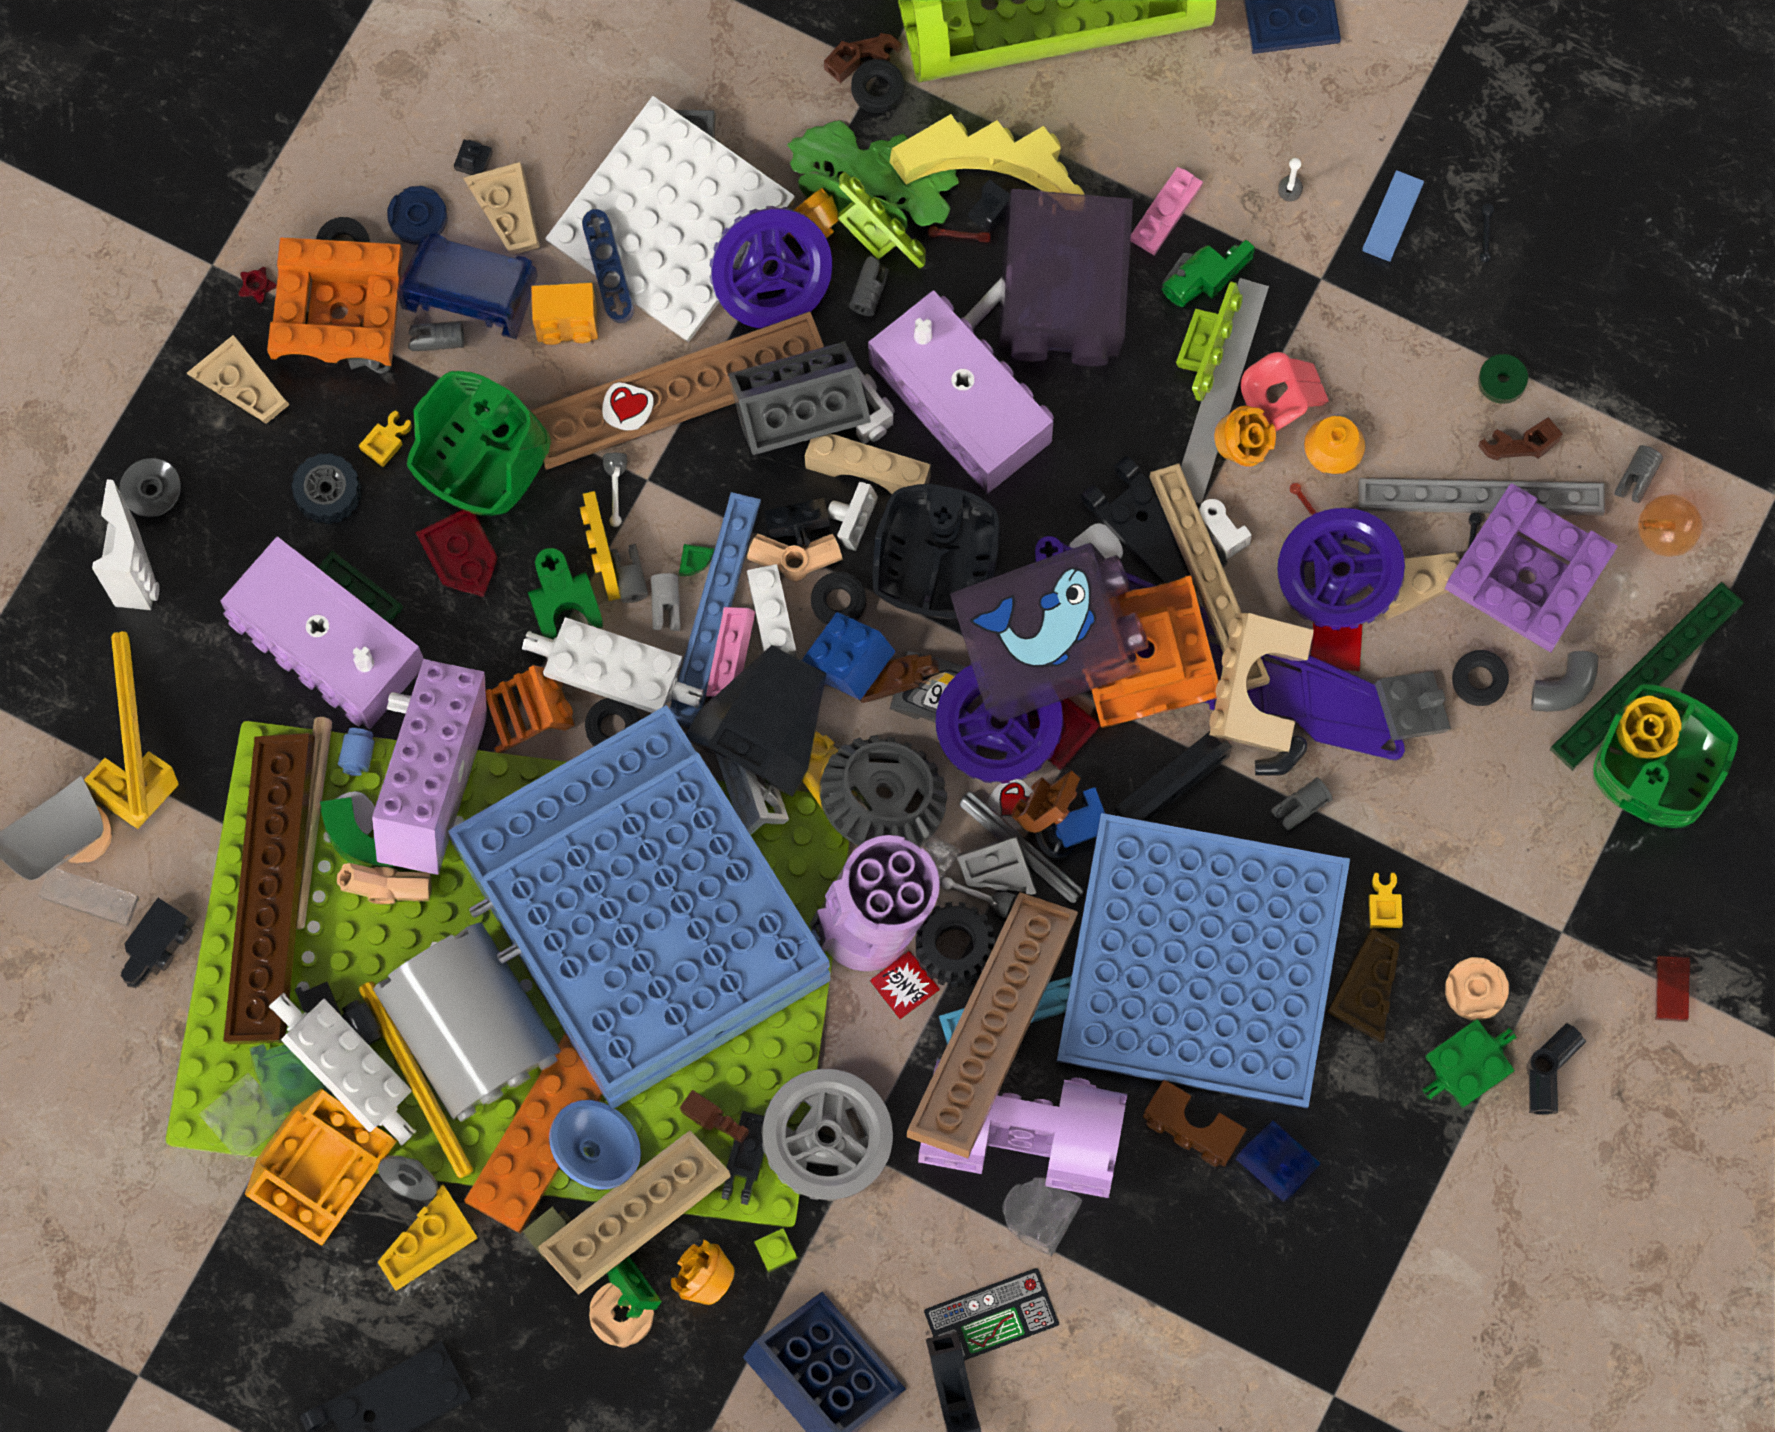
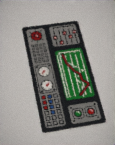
M1038 1268L924 1310L933 1337L953 1332L958 1333L964 1361L1059 1325Z

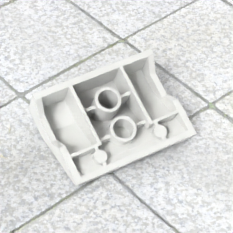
M107 479L101 516L108 522L102 558L93 562L92 569L115 607L152 610L153 601H157L159 596V583L156 582L136 521L115 482Z

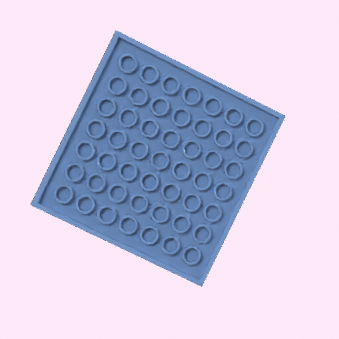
M1101 813L1056 1062L1162 1082L1166 1080L1169 1083L1308 1108L1350 859Z

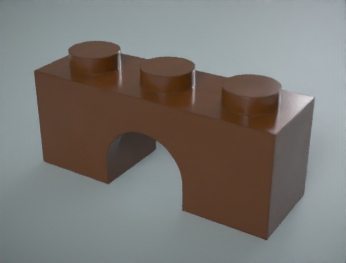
M1163 1080L1144 1111L1143 1118L1147 1120L1146 1125L1158 1133L1166 1131L1175 1137L1173 1141L1187 1150H1190L1192 1147L1201 1152V1158L1207 1163L1216 1167L1218 1164H1221L1225 1167L1247 1129L1221 1113H1218L1213 1123L1205 1128L1192 1126L1188 1123L1184 1114L1191 1095Z

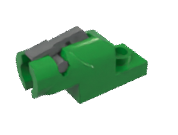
M1245 240L1240 246L1236 244L1232 246L1224 258L1208 245L1199 249L1194 254L1183 253L1164 279L1162 292L1172 303L1179 307H1183L1202 292H1205L1213 299L1253 259L1255 247L1248 240Z

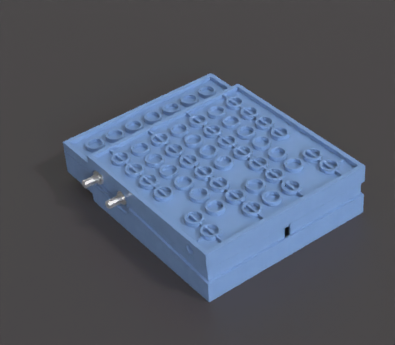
M667 705L448 830L455 850L485 898L469 908L471 915L476 918L491 909L512 946L498 953L497 958L503 964L519 955L612 1110L831 981L828 970L830 967L829 960L818 944L820 941L819 936L815 930L810 931L702 757L695 751Z

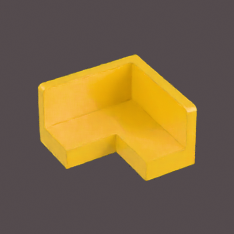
M148 751L142 758L149 818L178 786V781L173 768ZM104 758L84 781L93 799L136 829H139L145 821L134 822L130 816L126 773L117 765Z

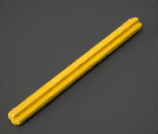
M121 631L113 633L111 640L129 811L132 820L138 822L145 821L148 818V807L130 640L127 632Z
M370 981L359 987V992L364 1001L368 1002L381 1026L380 1031L457 1177L463 1178L473 1172V1168L408 1045L373 990L376 986L375 983Z

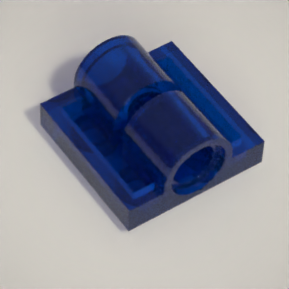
M1274 1121L1265 1127L1235 1158L1283 1202L1286 1199L1288 1200L1321 1164Z

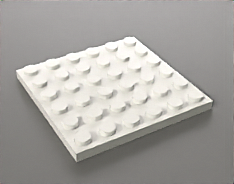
M652 96L545 239L596 276L582 220L584 215L592 209H599L605 212L612 224L633 303L689 343L719 303L713 292V286L710 283L711 267L709 264L710 258H713L714 245L720 241L726 227L730 228L735 223L734 220L737 217H744L753 209H766V206L790 208L796 201V197ZM598 217L594 218V223L589 227L595 229L598 238L604 237L600 230V224L604 223V221H600ZM745 241L738 250L733 267H739L748 247V241ZM610 245L600 246L596 252L597 258L601 260L608 259L612 254V247ZM609 273L606 275L604 283L614 288L619 284L620 276L617 273Z

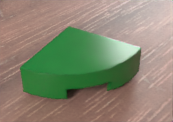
M684 544L679 576H692L703 571L712 561L714 548Z

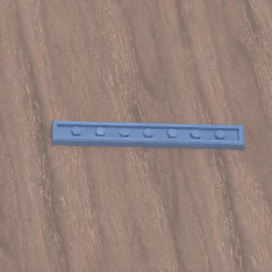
M733 492L730 494L678 678L680 683L704 689L702 700L699 701L700 706L698 709L672 699L670 711L680 726L689 728L698 711L704 707L724 607H732L761 499Z

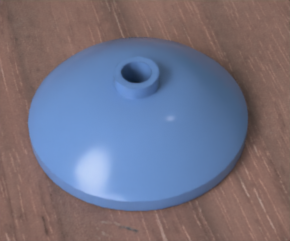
M593 1100L576 1101L564 1107L551 1124L549 1142L553 1157L559 1167L579 1184L593 1189H612L624 1184L636 1171L641 1156L638 1136L626 1117L616 1109L612 1110L609 1105Z

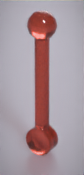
M930 226L927 231L930 237L942 235L977 239L980 242H989L990 234L986 232L977 234L938 229L937 226Z
M1292 483L1289 487L1290 492L1297 495L1311 515L1316 514L1315 509L1301 492L1300 484Z

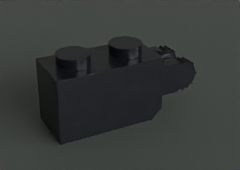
M159 897L124 943L126 953L130 958L124 965L125 968L122 969L120 976L127 983L128 987L136 989V987L142 985V982L147 979L151 972L157 976L161 970L165 971L174 959L173 953L179 944L184 945L192 935L193 930L191 928L194 924L189 917Z

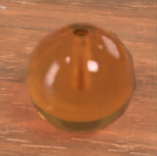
M1675 494L1659 496L1648 502L1639 515L1638 533L1646 548L1656 555L1663 557L1684 555L1694 548L1701 537L1702 518L1697 507L1685 497Z

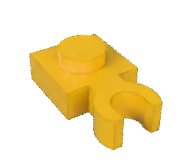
M393 411L389 415L388 425L385 428L378 423L359 445L362 452L382 467L388 463L403 445L398 437L406 435L412 428L410 420H407L402 426L395 425V422L400 418L397 411Z
M1375 873L1373 876L1372 886L1378 892V895H1369L1370 928H1402L1401 894H1392L1397 883L1395 873L1390 874V884L1382 885L1379 882V873Z

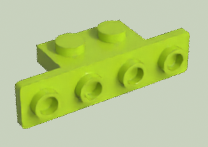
M843 172L840 175L839 187L853 202L838 213V219L878 260L893 247L897 246L921 269L925 265L926 255L923 245L917 239L912 240L905 233V228L898 219H891L885 213L882 203L875 197L871 198L865 192L863 184L856 177L853 176L851 178L846 172Z
M1234 282L1229 283L1218 314L1195 309L1176 361L1179 368L1197 372L1192 391L1198 401H1203L1206 392L1209 393L1212 389L1215 366H1219L1222 361V347L1225 338H1230L1233 329L1232 319L1234 313L1238 312L1242 305L1243 296L1240 294L1237 283Z

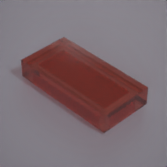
M1658 956L1656 958L1655 1020L1687 1022L1689 1020L1690 958Z

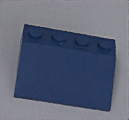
M820 1292L755 1340L743 1356L745 1361L806 1432H858L906 1390L823 1292Z

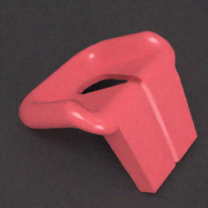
M1282 352L1266 355L1251 365L1244 372L1241 379V392L1246 405L1262 409L1264 411L1262 414L1266 417L1268 423L1274 425L1275 432L1302 416L1308 407L1323 406L1329 402L1315 365L1298 359H1291ZM1286 382L1288 386L1286 392L1277 402L1271 403L1267 398L1268 389L1273 385Z

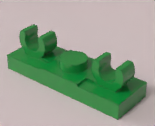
M630 1256L607 1272L609 1281L618 1287L623 1294L618 1300V1305H631V1309L626 1315L628 1318H639L644 1309L656 1310L662 1301Z

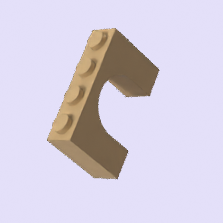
M1234 613V617L1228 627V646L1222 656V676L1216 686L1217 700L1215 710L1212 712L1209 720L1211 727L1210 736L1274 752H1289L1295 721L1259 711L1249 699L1246 688L1247 675L1252 664L1265 654L1292 661L1308 660L1314 630L1251 613Z

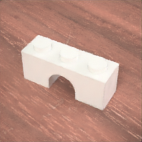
M777 564L747 570L748 583L757 616L763 651L773 645L797 658Z

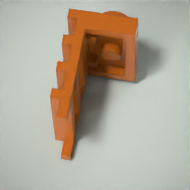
M533 665L529 667L528 671L514 675L513 679L507 682L502 681L496 688L485 690L486 701L502 743L495 747L496 753H502L548 728L566 731L575 726L572 719V707L565 699L562 691L563 683L545 677L543 674L544 667ZM516 685L532 727L529 730H526L512 690ZM501 693L517 735L514 738H511L497 695Z

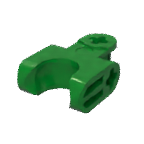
M554 548L542 550L535 560L536 570L542 587L528 591L542 636L553 640L555 637L557 638L556 620L566 610H577L585 616L588 625L602 628L604 625L587 573L584 572L571 577L562 552ZM553 563L556 570L550 571L547 565Z

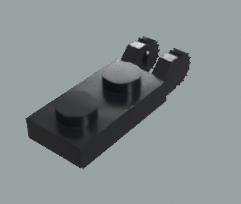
M742 1111L739 1125L746 1127L749 1133L742 1143L734 1139L727 1164L731 1177L725 1181L722 1199L729 1200L730 1196H732L735 1176L746 1179L745 1187L741 1193V1204H749L754 1182L758 1180L765 1155L761 1134L764 1116Z

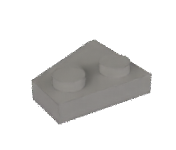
M1017 835L957 854L967 886L978 888L991 887L994 890L1000 891L1014 890L1026 892V894L1030 895L1035 894L1037 891Z

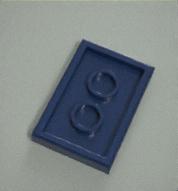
M1243 0L1252 54L1339 44L1341 41L1334 0Z

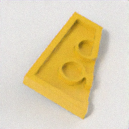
M595 491L584 493L585 506L580 507L583 524H590L591 530L585 532L589 548H596L597 551L596 554L591 555L595 573L602 572L608 600L621 599Z
M444 1184L438 1189L437 1195L427 1207L424 1206L417 1214L418 1218L406 1232L400 1234L378 1261L395 1291L477 1239L476 1234Z

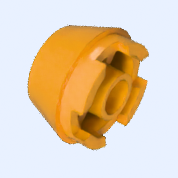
M823 188L819 189L793 210L801 212L813 221L826 238L834 233L831 226L839 221L834 198L832 195L829 197Z
M1240 406L1218 422L1215 428L1214 441L1221 456L1246 467L1255 466L1264 461L1268 451L1275 447L1276 432L1274 425L1269 424L1266 417L1262 414L1264 413L1262 409Z
M1331 416L1320 419L1309 428L1305 436L1304 448L1309 461L1320 472L1344 474L1356 467L1362 460L1365 452V440L1361 430L1352 421L1342 416Z
M703 1240V1244L700 1247L693 1244L681 1256L677 1264L682 1268L677 1278H671V1287L679 1293L681 1299L712 1305L728 1290L734 1277V1267L718 1244H711Z

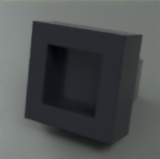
M464 139L455 160L454 169L469 175L486 172L493 153L492 148L473 140L468 141Z

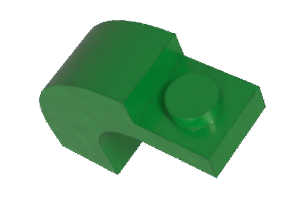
M352 797L320 801L325 831L332 846L341 857L349 863L369 868L388 867L394 869L393 865L377 862L375 839L367 836L358 827L355 821Z

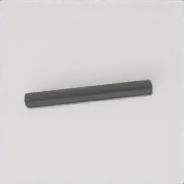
M969 791L961 798L960 806L999 840L1017 835L1027 865L1067 900L1075 903L1082 896L1084 889L978 796Z

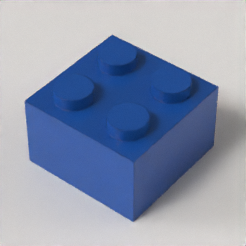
M836 612L801 661L826 673V685L861 700L896 651L880 631Z

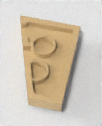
M520 162L463 178L511 255L540 248L524 170Z
M234 335L187 372L193 379L266 424L290 405Z
M1456 552L1405 558L1404 583L1399 590V596L1396 601H1393L1389 606V610L1383 614L1386 621L1449 592L1445 590L1446 583L1460 562Z

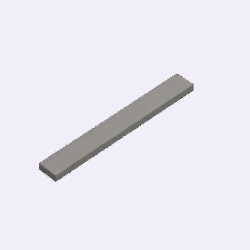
M1242 278L1238 282L1240 294L1243 296L1240 310L1234 313L1231 336L1229 339L1225 338L1222 347V361L1219 366H1215L1213 372L1214 382L1209 393L1206 392L1204 400L1201 401L1181 465L1185 479L1199 508L1203 502L1218 453L1214 441L1215 428L1218 422L1231 411L1269 286Z
M1359 478L1358 510L1492 513L1510 483H1513L1536 497V503L1556 515L1604 516L1605 486L1604 483Z

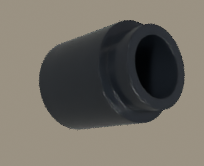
M358 999L342 1008L344 1012L341 1015L342 1018L368 1045L383 1037L379 1031L381 1026L368 1002L361 1004Z

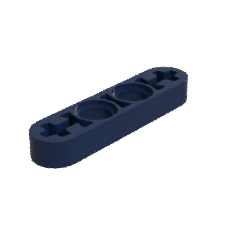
M592 209L584 215L582 226L605 311L614 322L625 323L632 318L634 305L612 224L605 212L599 209ZM597 217L600 221H604V223L600 224V230L604 237L598 238L595 229L589 227L594 223L593 219ZM602 245H610L612 247L611 256L605 260L597 258V249ZM609 273H617L620 276L619 284L614 288L604 285V279ZM618 294L623 306L627 305V307L623 309L622 315H618L616 311H612L616 308L617 305L614 297L610 296L608 298V295Z

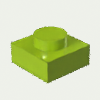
M784 1228L754 1242L768 1272L797 1259Z

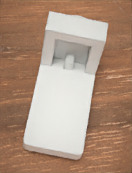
M858 368L864 395L876 411L870 415V423L856 426V435L865 444L870 440L872 442L877 441L886 434V429L893 426V413L895 411L886 397L881 399L875 391L877 386L869 374L863 375Z

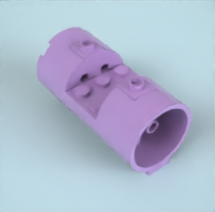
M893 835L879 836L867 840L858 846L848 858L837 881H833L821 909L816 911L810 922L811 930H815L820 938L818 944L823 952L827 951L837 962L850 969L874 971L885 968L895 962L903 954L936 903L940 889L937 868L930 855L923 848L920 849L915 844L904 840V837Z
M937 1059L934 1072L941 1059ZM1072 1078L1071 1081L1064 1080L1059 1107L1053 1106L1051 1101L1045 1099H1035L1034 1102L1021 1100V1096L1017 1094L1003 1093L1002 1096L997 1095L968 1159L921 1142L918 1162L982 1174L987 1147L992 1146L1050 1157L1045 1183L1047 1187L1109 1198L1127 1094L1098 1089L1096 1085H1091L1088 1080L1082 1078Z

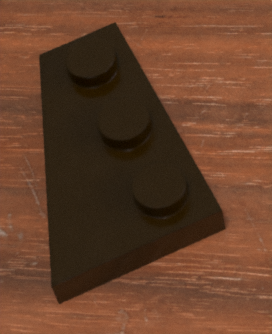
M1372 928L1369 930L1326 1012L1382 1043L1385 1038V1023L1390 1008L1389 999L1392 982L1395 977L1400 944Z

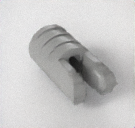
M663 573L651 576L653 630H661L663 626V610H669L670 630L680 631L679 579L675 574Z

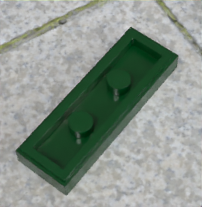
M333 551L317 567L389 624L403 609L401 603Z

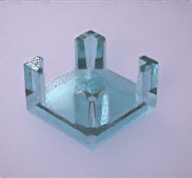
M265 1044L249 1049L253 1067L272 1117L291 1111L296 1105L319 1089H323L333 1096L329 1089L285 1044L267 1051Z

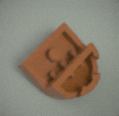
M1072 770L1052 785L1041 777L1031 786L1033 792L1030 794V798L1026 802L1023 799H1019L1012 811V818L1025 830L1033 833L1044 830L1052 823L1056 825L1061 823L1069 813L1067 809L1069 804L1077 795L1075 790L1080 778Z

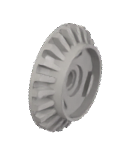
M837 1069L808 1071L785 1083L769 1103L764 1114L761 1129L763 1152L767 1156L771 1170L773 1169L778 1179L783 1184L792 1188V1191L814 1200L835 1201L851 1197L867 1188L883 1171L889 1159L893 1142L891 1118L879 1094L861 1078ZM805 1102L812 1108L796 1130L793 1131L786 1124L799 1105ZM852 1109L856 1113L864 1130V1138L857 1139L845 1112L846 1110ZM828 1126L834 1130V1142L825 1144L819 1139L818 1131L821 1127ZM807 1163L838 1167L837 1176L828 1177L813 1174L806 1170Z

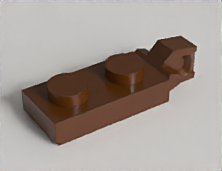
M918 654L889 661L859 701L866 703L919 687V683L923 682V677L939 673L938 661L932 655L920 657Z

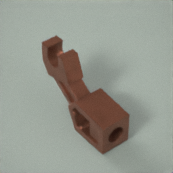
M880 33L879 37L852 43L842 41L824 60V70L841 83L861 66L860 58L871 56L873 59L890 61V55L885 52V49L893 48L898 53L902 50V43L892 35ZM848 55L851 56L852 59L849 62H846L841 57Z
M1547 417L1527 430L1522 440H1512V437L1497 429L1492 434V437L1497 441L1496 445H1490L1484 438L1479 442L1478 447L1488 458L1497 461L1500 458L1534 456L1539 459L1560 442L1563 434L1551 419ZM1537 435L1543 444L1538 446L1531 442V439Z
M694 1090L689 1093L680 1106L682 1114L706 1130L716 1128L741 1143L749 1133L746 1127L738 1125L731 1117H723L724 1112L718 1106Z

